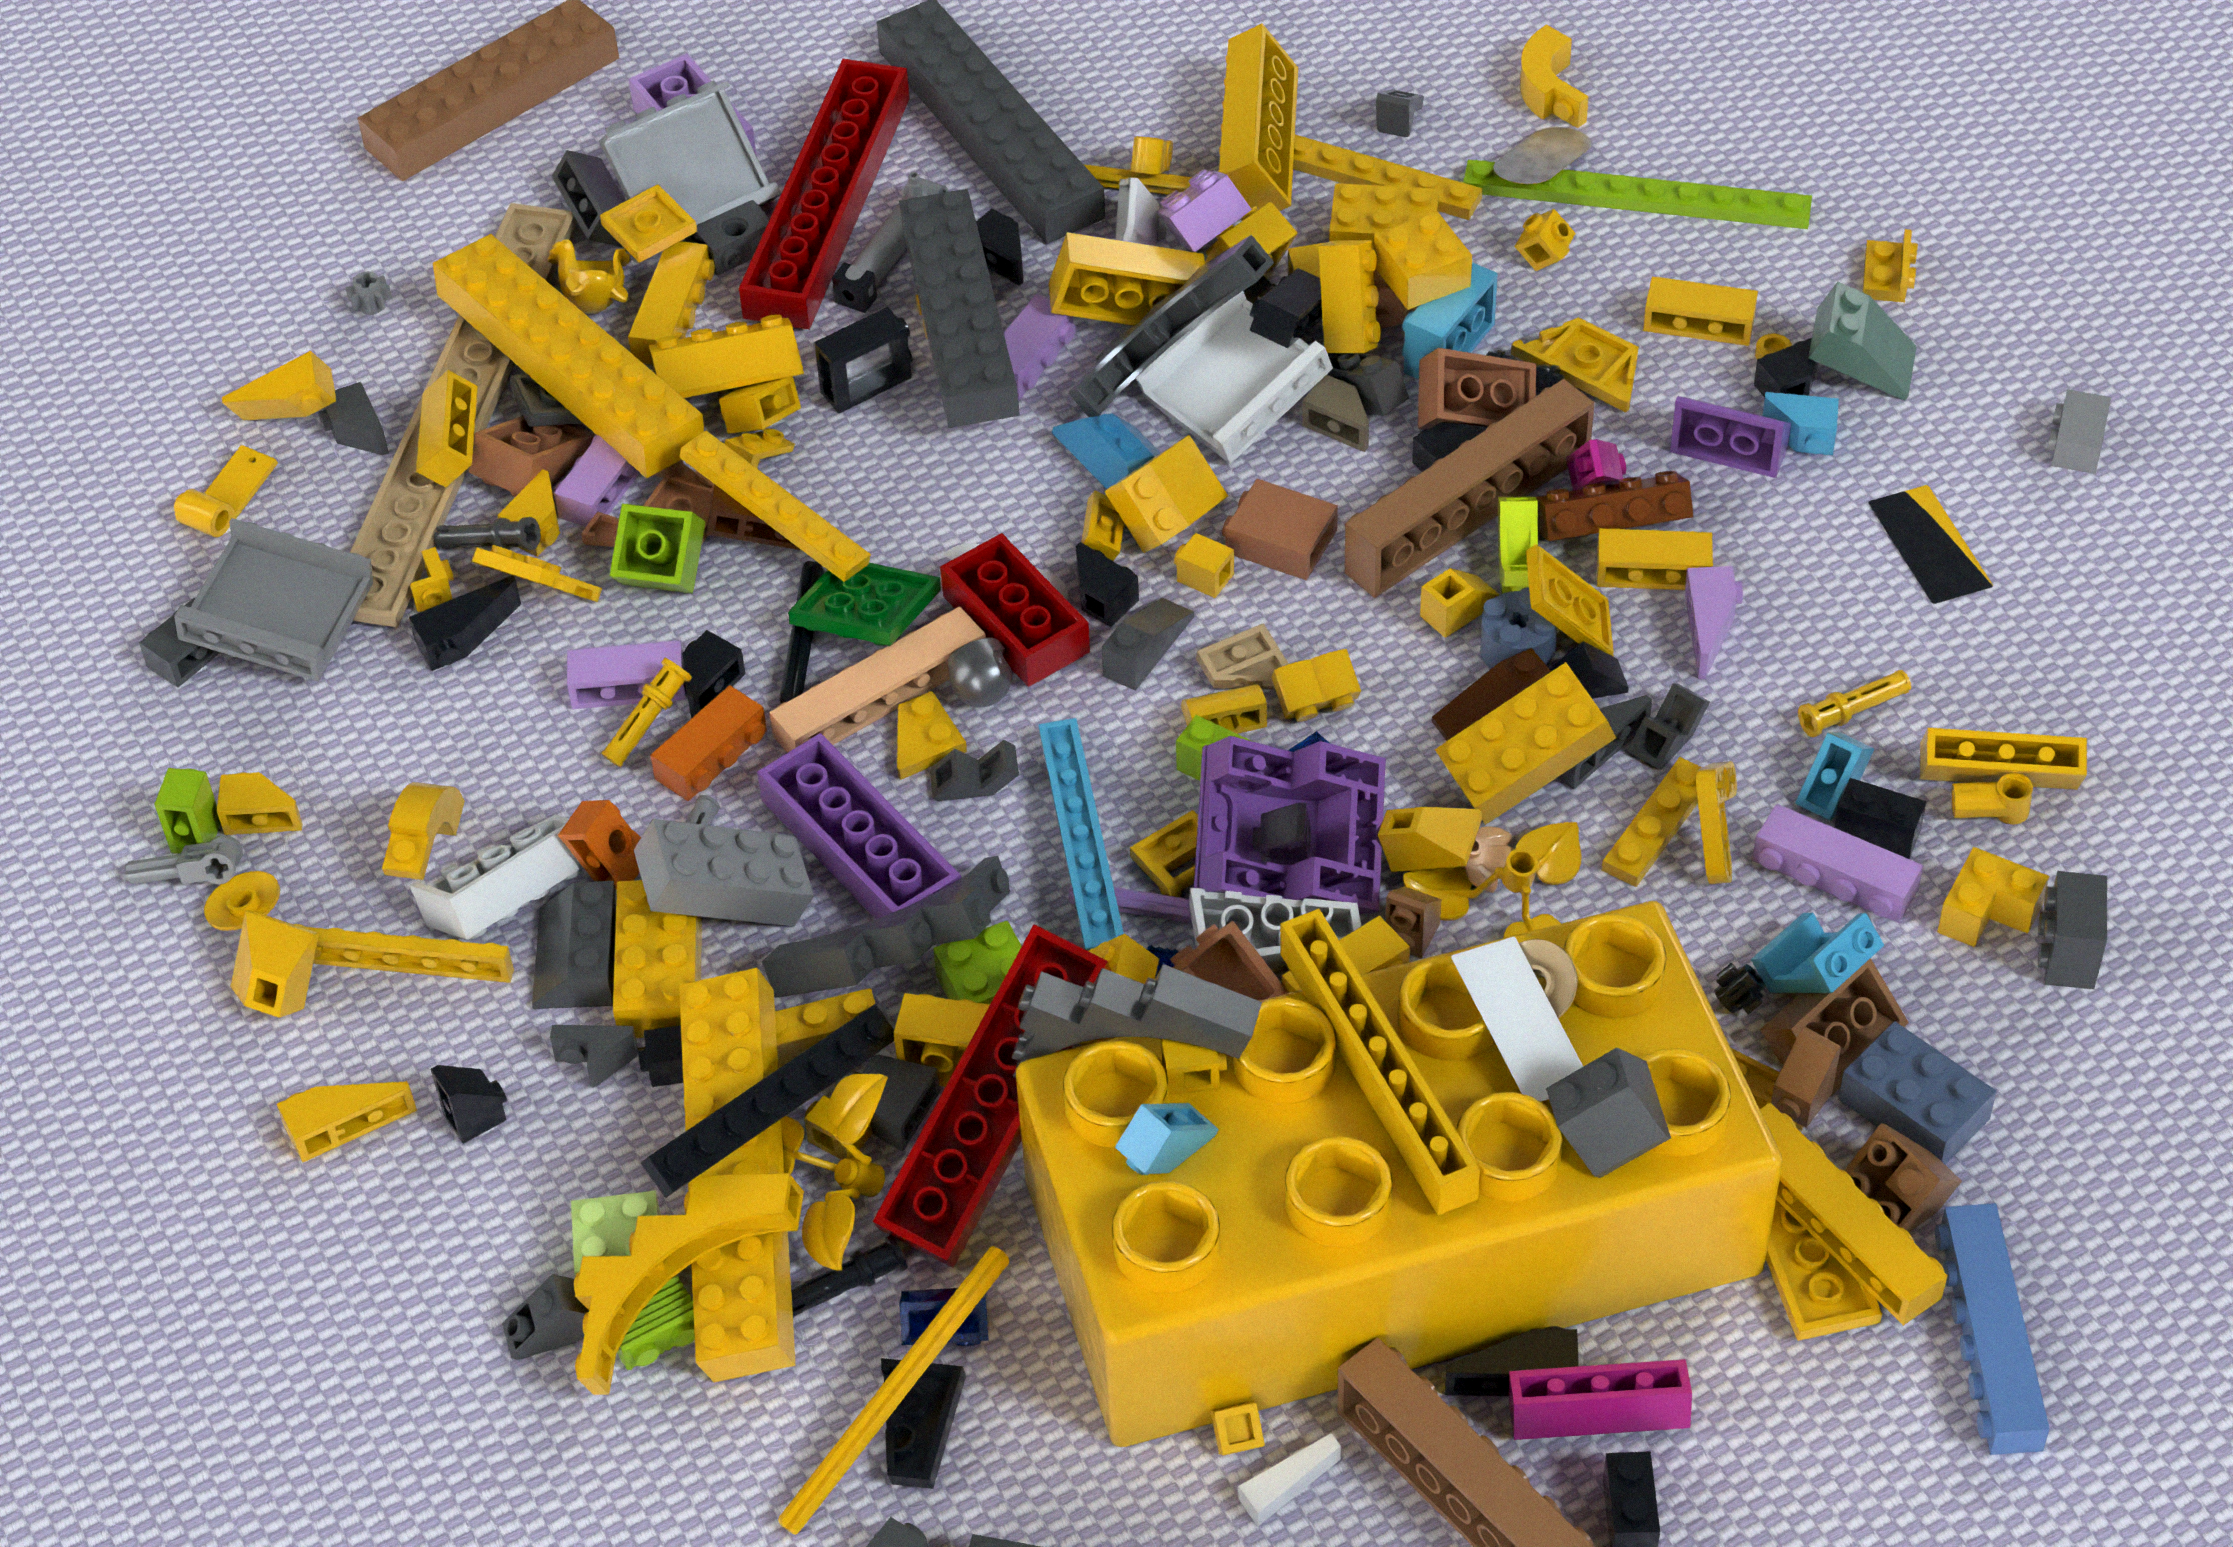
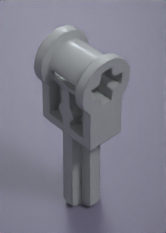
M220 835L207 843L184 846L181 854L129 861L125 866L126 879L132 884L180 877L182 885L203 881L213 884H224L232 879L236 870L235 866L240 863L243 856V848L235 838L228 835Z

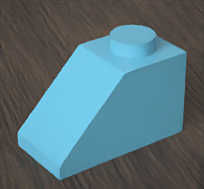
M1765 392L1762 416L1791 423L1788 445L1794 451L1833 455L1837 432L1838 398Z
M1827 732L1795 804L1828 820H1832L1837 814L1839 802L1849 779L1861 780L1874 748L1841 732Z
M1189 1103L1141 1104L1115 1148L1127 1158V1165L1139 1174L1170 1173L1214 1138L1219 1129Z

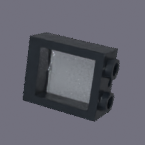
M886 307L814 342L820 393L839 414L912 378L910 363L913 361V357L908 346L910 330L906 321L902 317L898 318Z

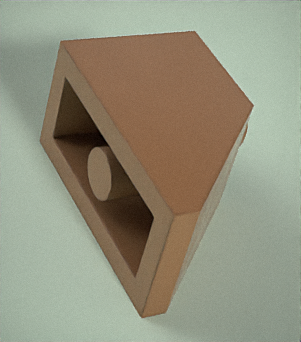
M1804 1026L1775 1081L1771 1103L1781 1113L1789 1115L1794 1122L1807 1128L1832 1095L1841 1046Z

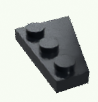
M881 1358V1371L884 1376V1382L901 1360ZM931 1363L886 1420L887 1475L891 1484L934 1488L966 1379L963 1366Z

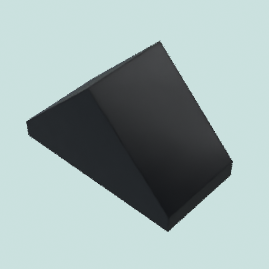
M1584 641L1549 668L1552 672L1566 662L1592 699L1628 693L1629 687L1618 659Z

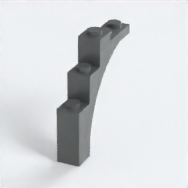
M1250 235L1198 268L1180 289L1156 303L1138 324L1114 338L1097 356V362L1068 394L1088 417L1100 416L1117 395L1154 360L1207 316L1256 283L1272 266L1274 261L1256 239Z
M998 856L987 857L967 875L953 884L896 912L832 934L779 945L762 961L770 986L774 990V997L855 986L874 968L916 962L933 945L976 938L991 923L990 911L1010 893L1008 875L1002 868Z
M1164 964L1155 980L1148 977L1145 984L1102 968L1094 983L1086 981L1084 987L1041 971L1034 987L1026 984L1017 1009L1024 1011L1019 1028L1024 1029L1023 1035L1020 1034L1011 1058L1018 1060L1017 1069L1018 1065L1025 1060L1052 1054L1065 1047L1084 1041L1112 1037H1149L1189 1043L1239 1059L1252 1038L1262 1002Z

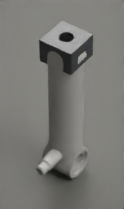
M912 172L908 175L909 180L904 188L902 200L948 192V188L920 178L918 173ZM899 204L851 264L844 262L833 275L832 283L835 303L866 313L877 299L876 288L907 250Z

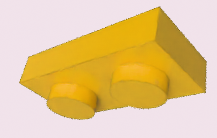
M1094 490L1087 501L1081 542L1093 550L1101 551L1107 558L1114 561L1121 550L1124 522L1107 495Z

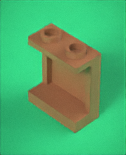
M1231 921L1220 930L1213 924L1195 938L1199 943L1197 948L1193 950L1188 945L1170 959L1175 965L1172 968L1258 1001L1289 993L1234 921Z

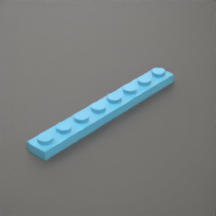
M1076 718L1038 725L1084 948L1089 951L1103 942L1124 934L1078 723Z

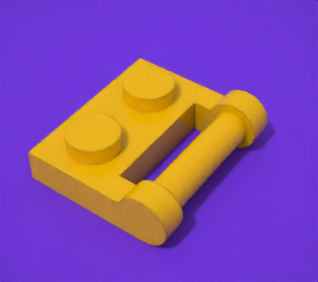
M1191 810L1130 847V858L1159 887L1162 895L1180 897L1184 889L1194 884L1195 865L1174 878L1169 874L1172 870L1196 857L1198 814L1194 810Z

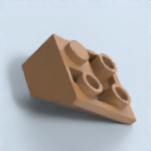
M1882 1123L1844 1169L1852 1177L1855 1185L1868 1198H1872L1880 1204L1885 1215L1894 1224L1908 1232H1911L1935 1215L1962 1182L1932 1152Z

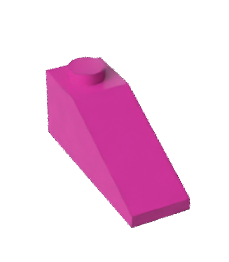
M1598 439L1589 440L1566 457L1572 491L1583 489L1584 485L1604 483L1605 485L1616 484L1626 474L1625 458L1622 453H1618L1617 445Z

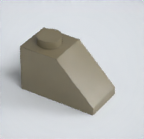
M1325 375L1302 401V426L1366 452L1369 448V421L1356 387L1343 380Z

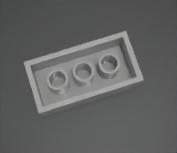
M652 819L634 849L649 907L653 912L795 926L814 897L796 837L793 835Z

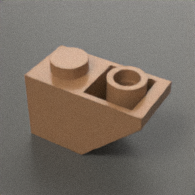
M1405 886L1389 891L1386 897L1385 922L1410 946V955L1422 959L1440 925L1441 899Z

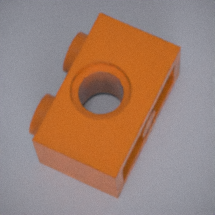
M610 800L582 801L558 836L593 881H614L615 889L617 890V881L635 880L640 873L634 849L641 837L630 828L620 815L618 807L611 803Z

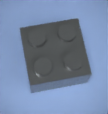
M2057 871L2054 887H2046L2044 898L2045 911H2041L2039 916L2038 935H2044V943H2040L2038 967L2045 968V985L2094 990L2107 943V876Z

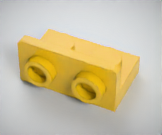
M1911 229L1904 230L1902 243L1867 240L1862 292L1870 295L1873 300L1905 303L1907 288L1914 289L1916 267H1910V264L1916 263L1918 243H1911Z

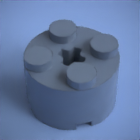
M1524 588L1521 591L1507 592L1484 603L1481 619L1480 654L1482 660L1490 669L1497 663L1530 648L1536 652L1547 667L1550 666V661L1555 656L1558 628L1531 608L1529 588Z

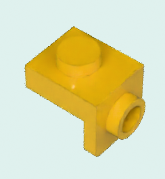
M436 547L421 551L428 578L410 584L415 607L418 612L453 599L449 582L454 580L448 559L440 560Z

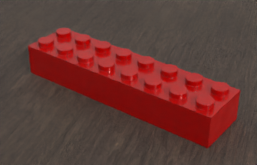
M1033 924L872 1221L879 1230L888 1235L892 1234L896 1239L954 1268L1022 1141L1016 1078L1013 1077L1018 1060L1011 1057L1020 1034L1023 1035L1024 1029L1019 1028L1024 1011L1017 1009L1026 984L1034 987L1041 971L1084 987L1086 981L1095 982L1102 968L1111 971L1107 960ZM1073 1045L1065 1047L1057 1052L1071 1049Z

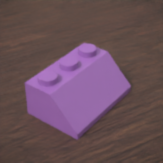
M1677 396L1670 452L1777 478L1788 449L1791 423Z

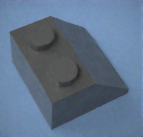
M1615 1048L1546 1088L1557 1127L1597 1178L1607 1175L1671 1139L1647 1061L1622 1049Z

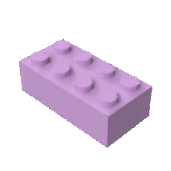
M688 54L628 79L633 110L637 114L651 107H655L656 111L668 107L666 103L668 100L684 93L687 98L698 94L696 90L698 87L711 82L709 77ZM733 106L756 154L753 127Z

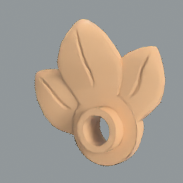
M1489 826L1478 829L1467 866H1461L1465 870L1467 879L1474 886L1478 887L1494 873L1496 867L1504 868L1508 854L1515 850L1508 846L1512 835L1506 830ZM1498 880L1494 882L1490 887H1488L1485 891L1494 893L1497 888Z

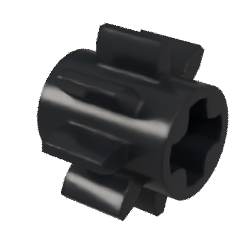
M1730 963L1717 974L1719 979L1716 982L1719 986L1714 990L1715 995L1731 1013H1735L1743 1008L1749 1015L1763 1003L1761 998L1764 996L1761 991L1766 985L1761 976L1750 965L1745 964L1737 969L1733 963Z

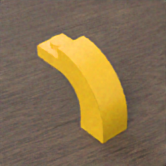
M1546 24L1529 38L1523 48L1520 92L1529 109L1544 120L1553 113L1560 119L1579 128L1587 122L1589 96L1556 76L1570 65L1572 39Z
M412 782L402 790L394 805L388 823L391 835L382 865V870L386 876L424 880L436 834L456 836L465 802L462 794L456 787Z

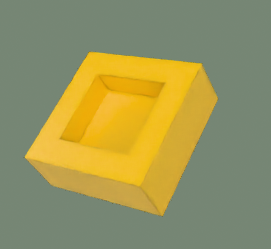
M1251 1401L1210 1411L1220 1455L1224 1456L1265 1446L1256 1402Z

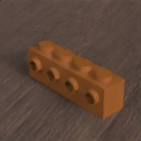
M1676 471L1659 472L1655 474V477L1646 479L1627 477L1620 479L1619 483L1605 485L1604 483L1584 485L1583 489L1574 491L1555 489L1546 492L1547 495L1536 497L1538 501V533L1548 541L1599 533V528L1626 529L1693 517L1690 481Z

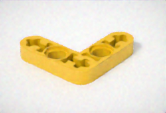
M1727 761L1711 763L1696 772L1699 817L1706 875L1709 884L1731 883L1732 861L1725 801L1736 796L1737 779L1733 762Z

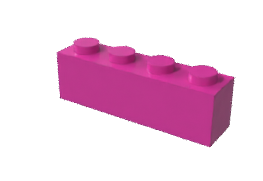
M1686 1359L1509 1371V1410L1514 1440L1691 1428L1692 1389Z

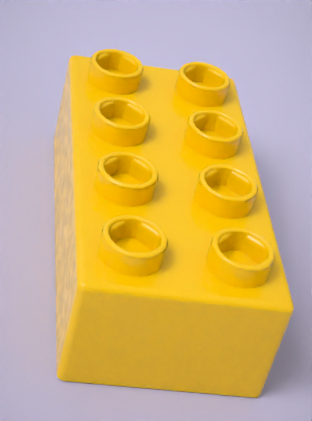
M1648 901L1511 936L1515 937L1518 943L1532 939L1552 942L1561 947L1572 959L1577 972V991L1571 1006L1558 1019L1583 1067L1615 1048L1622 1049L1647 1061L1671 1139L1601 1178H1597L1592 1174L1557 1127L1550 1100L1547 1099L1540 1102L1532 1096L1521 1093L1451 958L1454 954L1507 938L1361 975L1480 1169L1478 1200L1439 1216L1338 1051L1333 1025L1323 1011L1309 1003L1302 990L1260 1000L1262 1003L1252 1038L1239 1059L1226 1055L1227 1070L1219 1071L1220 1088L1168 1095V1078L1162 1063L1161 1039L1115 1037L1021 1062L1016 1069V1083L1025 1182L1112 1443L1118 1447H1127L1212 1424L1210 1411L1253 1401L1257 1403L1258 1411L1337 1390L1338 1367L1377 1337L1388 1348H1396L1404 1356L1408 1367L1415 1369L1484 1350L1532 1329H1544L1550 1326L1566 1328L1761 1274L1765 1266L1783 1162L1782 1156L1662 904L1657 901ZM1541 977L1538 981L1544 990L1546 988V979ZM1189 1103L1219 1129L1214 1138L1170 1173L1139 1174L1127 1165V1158L1115 1148L1141 1104Z

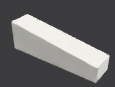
M1332 1433L1328 1434L1239 1485L1238 1500L1259 1527L1340 1461L1341 1445Z

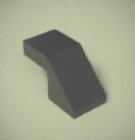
M1673 683L1656 717H1644L1627 751L1654 767L1663 769L1694 735L1710 701L1680 684Z
M1002 740L978 760L954 749L930 768L932 796L937 801L992 796L1019 776L1016 747L1006 740Z

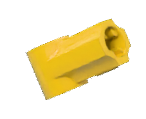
M2009 773L2002 776L1998 782L1952 783V814L1954 818L1997 817L2006 824H2021L2026 821L2030 814L2033 791L2032 782L2027 776L2020 773Z

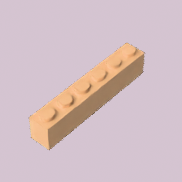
M960 606L947 614H942L920 629L909 632L891 646L877 650L866 659L853 666L846 667L839 674L821 684L812 686L803 694L780 704L776 709L770 711L773 737L787 753L819 733L834 745L898 709L899 704L921 696L950 680L949 657L962 646L975 640L986 638V634Z

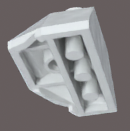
M1138 178L1120 179L1115 240L1165 248V242H1159L1160 239H1166L1167 225L1157 213L1160 209L1159 203Z

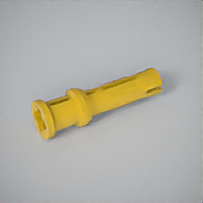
M666 657L661 661L663 666L651 683L645 684L642 687L643 691L641 693L643 697L601 752L606 759L620 768L662 709L667 710L673 705L672 698L683 683L690 682L692 679L688 672Z
M1897 670L1895 673L1867 683L1847 693L1832 692L1826 696L1825 700L1813 705L1805 703L1798 708L1800 725L1808 736L1817 737L1822 733L1823 729L1835 724L1838 726L1847 724L1854 714L1902 694L1909 693V690H1911L1910 679L1903 670Z

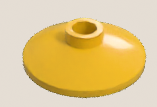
M251 871L236 875L227 883L219 885L210 894L204 906V916L207 922L215 929L223 931L242 929L245 911L252 910L267 915L274 908L280 896V885L273 875L263 871Z

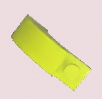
M1498 497V556L1501 594L1529 588L1526 550L1536 544L1538 545V501L1536 497Z

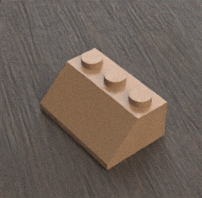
M1870 958L1833 993H1799L1760 1030L1782 1065H1784L1804 1026L1840 1045L1841 1049L1833 1085V1095L1841 1088L1844 1070L1894 1021L1903 1027L1909 1022Z

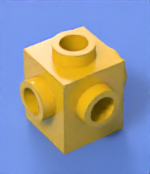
M1552 209L1541 215L1535 213L1524 222V230L1514 247L1534 270L1538 271L1562 260L1570 251L1568 246L1576 233L1558 212Z

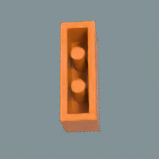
M729 685L650 755L655 780L685 800L690 801L697 793L707 789L712 780L724 769L731 767L738 757L752 744H757L767 732L764 707Z

